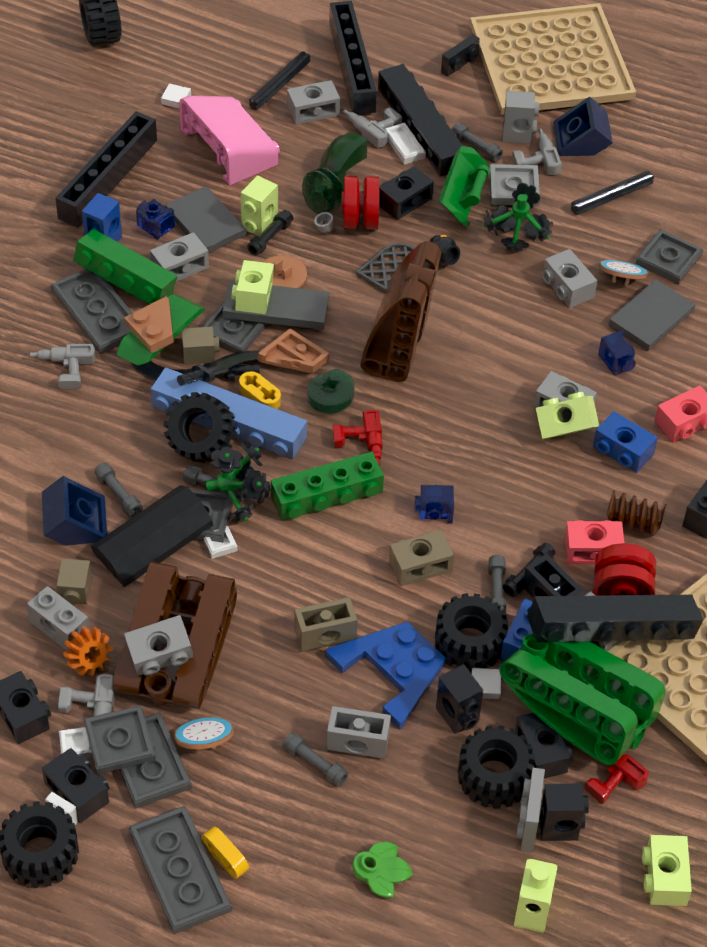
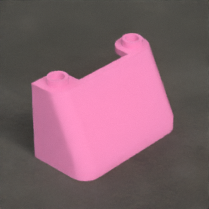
M191 95L180 99L181 131L186 136L199 133L217 154L218 165L223 164L227 174L223 175V179L229 186L278 165L280 149L277 142L272 141L242 108L239 100L230 96Z

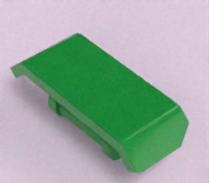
M461 146L454 155L439 202L462 226L467 228L470 224L467 218L471 206L479 204L480 194L485 179L489 175L490 168L489 164L472 147Z
M171 294L168 298L174 339L205 308L182 296ZM130 331L122 339L117 355L135 365L148 363L163 348L151 353Z

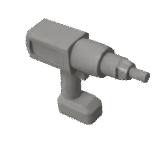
M391 107L384 110V120L380 122L375 120L369 121L365 117L358 116L356 113L349 112L346 109L343 111L353 123V126L362 133L361 136L377 148L385 146L388 142L389 132L385 128L402 123V116Z
M542 129L538 130L540 151L535 152V156L525 158L520 150L513 151L514 165H537L543 163L547 175L561 173L562 162L557 149L553 146L547 135L543 133Z
M67 344L66 347H52L51 349H43L38 352H30V357L52 360V362H63L64 367H69V374H62L58 377L60 389H80L79 365L93 364L96 359L93 344Z
M111 674L98 675L95 692L61 687L58 703L59 713H68L72 710L73 701L87 703V709H94L93 716L110 713L114 708L116 691L113 690V682L115 676Z

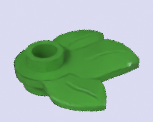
M391 842L375 843L369 852L364 851L357 854L352 863L353 873L356 878L367 882L373 893L385 898H392L394 896V883L408 880L412 877L413 873L406 861L396 857L398 846ZM365 863L369 864L372 868L367 867Z

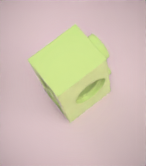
M257 175L241 192V224L246 228V231L260 236L275 222V216L278 214V185Z
M244 260L242 269H237L236 285H233L231 299L236 300L235 311L266 314L273 285L274 264Z
M578 392L568 395L569 400L559 402L558 398L543 401L544 406L536 408L542 439L599 427L593 396H584V392ZM566 407L572 412V418L568 422L562 417V412Z
M650 835L648 846H643L642 864L648 866V874L644 875V892L649 893L650 905L687 906L692 892L687 836ZM660 868H667L671 873L663 872Z

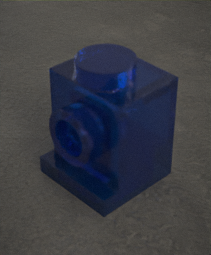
M155 199L148 203L143 201L138 205L136 210L137 225L157 240L175 227L174 209L171 207L168 209Z
M624 330L604 336L600 341L598 355L613 375L628 372L636 365L634 360L635 350L632 344L625 340L626 333Z
M421 485L420 496H415L414 510L415 512H420V519H447V524L453 523V485Z

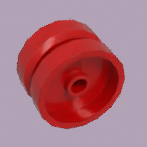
M344 176V191H342L341 214H343L344 229H357L359 214H363L364 228L366 230H378L379 176H366L363 191H359V179L357 176Z
M620 543L602 548L596 554L593 594L595 596L655 595L656 559L649 550L636 544Z

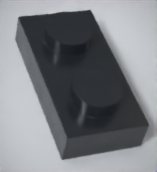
M472 34L442 55L441 73L448 77L455 71L460 70L462 66L471 60L476 59L479 54L480 38Z

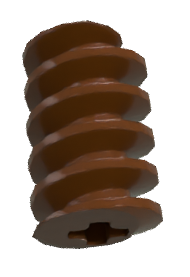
M613 490L607 510V517L609 521H615L616 519L622 521V526L628 521L629 529L632 531L639 524L640 533H644L650 527L651 536H655L661 528L667 504L661 510H658L657 501H654L651 507H648L647 499L644 498L638 505L635 495L627 502L626 493H622L619 499H616L615 490Z

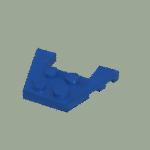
M408 622L325 650V657L341 673L365 657L402 692L385 704L382 710L383 714L391 715V722L399 729L404 727L407 718L416 709L419 700L425 691H428L446 662V657Z

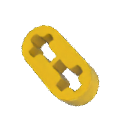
M252 371L240 376L239 389L243 396L275 409L280 407V390L268 380Z
M213 826L201 835L206 849L232 878L238 879L249 870L245 857L219 828Z

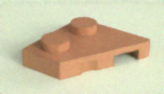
M167 296L124 317L125 325L151 353L174 342L170 304Z
M288 329L258 353V361L313 374L329 361L330 353L292 329Z

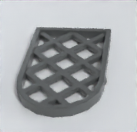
M405 243L390 244L356 271V275L385 292L388 286L387 282L391 279L386 278V273H394L397 269V264L403 261L396 260V256L405 255L406 257L414 247ZM402 248L404 251L395 252V249ZM384 256H393V261H384ZM394 264V269L385 270V265ZM373 265H382V270H373ZM374 274H383V279H374Z

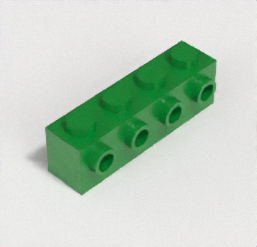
M92 229L77 241L73 258L75 263L143 300L148 305L173 294L177 280L176 274L101 232Z
M373 452L272 479L271 498L281 521L290 518L295 519L304 514L323 511L332 506L348 504L353 500L367 496L372 497L383 492L384 474Z

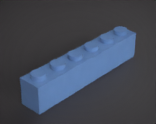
M166 367L151 387L152 406L161 411H172L174 409L172 403L175 400L180 403L182 401L181 396L186 394L190 397L192 392L202 394V392L221 400L235 416L232 420L237 423V429L233 430L236 438L246 441L255 447L272 451L279 456L294 459L307 438V420L201 380L180 386L177 382V377L182 375V373ZM208 413L200 414L192 420L208 429H212V420Z

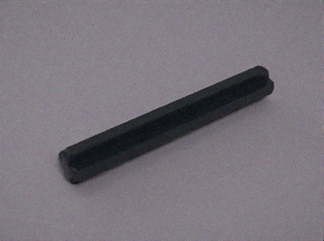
M301 51L249 99V106L257 110L310 63V54Z
M650 171L642 172L571 203V210L575 215L584 213L653 184L654 176Z

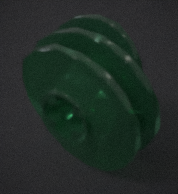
M318 168L307 173L303 178V196L313 212L320 214L341 206L343 186L339 178L331 170Z
M340 369L329 370L324 374L317 375L311 379L307 387L308 403L313 409L327 414L339 413L347 409L354 397V381L352 377Z

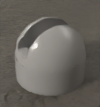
M322 212L314 219L316 229L320 233H330L334 229L335 221L331 213Z

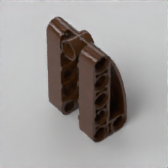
M426 241L419 244L403 259L391 277L363 351L360 366L364 372L394 382H404L408 378L417 342L421 340L427 323L440 261L441 250L435 243Z
M150 562L128 632L180 615L191 644L193 657L189 658L184 664L177 666L171 664L160 668L154 674L137 676L125 640L114 677L113 690L149 698L152 703L157 705L171 703L200 709L216 669L237 600L235 579L214 574H208L206 580L196 576L183 577L179 575L176 566ZM162 644L157 645L154 647L153 650L162 651L167 646ZM163 683L166 685L161 691L152 690L156 684Z

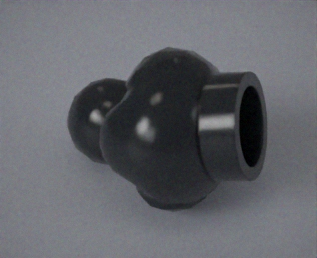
M435 235L430 239L429 242L435 243L441 250L438 266L453 265L459 260L460 249L452 238L446 235Z

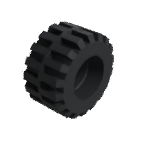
M79 0L83 28L91 46L119 42L122 28L117 1Z
M192 392L190 397L185 394L180 397L182 400L180 403L176 400L172 403L174 409L172 411L168 410L166 413L169 416V420L164 421V427L168 428L164 435L165 438L170 440L168 444L171 448L175 449L177 454L192 461L205 463V461L213 462L211 459L213 451L221 450L223 447L231 449L232 445L229 442L231 439H236V434L233 433V430L237 429V423L233 422L232 419L235 416L233 412L229 411V407L225 403L203 392L202 394ZM208 413L212 420L210 434L200 442H193L189 435V427L192 420L200 414Z
M468 593L462 594L461 598L454 596L451 598L450 603L445 602L442 605V610H439L437 615L435 647L446 657V663L450 666L455 664L459 667L464 664L469 672H472V668L487 669V664L493 666L496 664L497 658H501L503 640L508 631V620H506L507 615L505 611H500L501 606L497 602L491 603L492 598L487 596L481 598L480 594L474 593V596H469ZM474 628L481 631L483 635L467 636L459 630Z
M492 725L486 726L485 731L479 728L474 731V736L469 735L465 740V744H462L458 765L459 784H462V791L465 794L470 793V799L473 802L481 801V806L487 807L488 804H492L493 808H500L501 804H505L506 807L512 806L513 800L519 802L522 798L525 778L531 779L535 763V755L532 754L533 748L531 744H526L527 739L523 735L518 737L516 735L517 731L512 728L510 731L504 730L505 726L500 725L498 729H493ZM487 761H500L506 764L510 770L504 773H494L485 769L481 764Z
M39 801L33 802V806L27 807L26 804L21 805L20 811L13 810L9 813L10 820L4 819L1 824L0 853L5 871H8L9 876L13 880L18 878L19 884L24 886L29 882L31 883V888H38L39 884L44 883L45 887L52 886L51 881L56 880L59 883L63 880L64 873L69 875L72 872V864H76L78 860L79 846L75 823L72 822V817L69 813L65 814L64 809L60 806L54 809L53 803L46 802L45 805H40ZM37 837H47L55 841L44 851L30 852L23 849L27 842Z

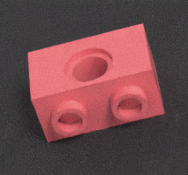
M700 385L659 404L657 407L654 422L672 443L682 438L687 439L693 433L703 428L707 429V392Z
M567 521L564 536L567 564H595L596 554L602 548L612 544L624 543L622 521Z

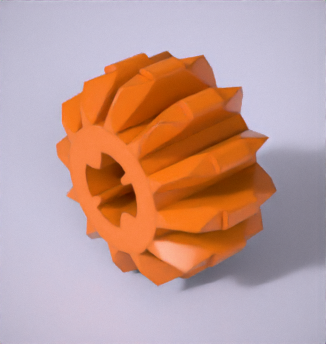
M82 626L80 634L76 631H71L72 641H64L69 649L62 652L63 656L68 659L66 662L67 666L70 669H75V672L79 675H84L86 672L88 675L94 676L96 668L100 671H105L104 661H112L107 653L114 650L113 646L108 643L110 640L109 636L101 633V630L97 627H92L90 630L88 627Z

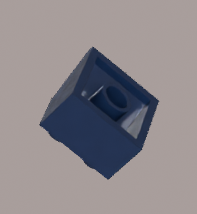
M590 96L553 121L557 149L560 156H595L613 143L607 110Z
M62 476L42 491L43 530L45 537L66 546L96 543L107 535L104 495L65 476Z

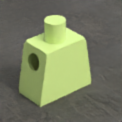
M527 859L514 927L544 933L558 867L556 864ZM528 904L538 905V911L529 910Z

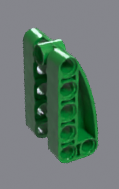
M528 634L524 636L521 648L504 661L499 670L502 679L510 689L543 722L573 745L606 765L615 764L629 748L635 750L638 747L646 730L657 719L666 693L665 686L659 679L589 641L536 642L534 634Z

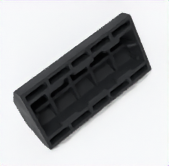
M179 485L91 545L92 552L125 588L147 572L150 562L161 563L214 525L201 500L188 486Z

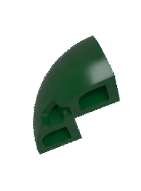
M348 132L342 136L339 135L329 144L321 158L319 181L324 191L331 198L344 190L346 171L367 158L368 140L359 134Z

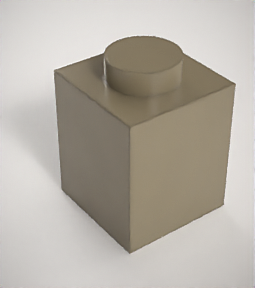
M213 326L185 328L182 331L184 365L212 363L215 361V352L220 351L219 337L213 336Z
M63 558L61 560L57 593L72 605L87 604L92 579L90 561Z

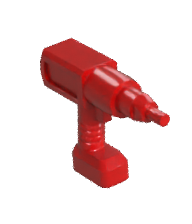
M378 410L362 412L363 426L347 427L340 424L332 425L335 448H341L345 445V437H359L360 441L366 440L368 450L373 452L380 466L383 441Z
M626 753L607 769L610 776L603 784L596 778H590L585 783L584 788L603 804L609 799L610 794L622 779L634 790L642 789L647 783L649 771Z

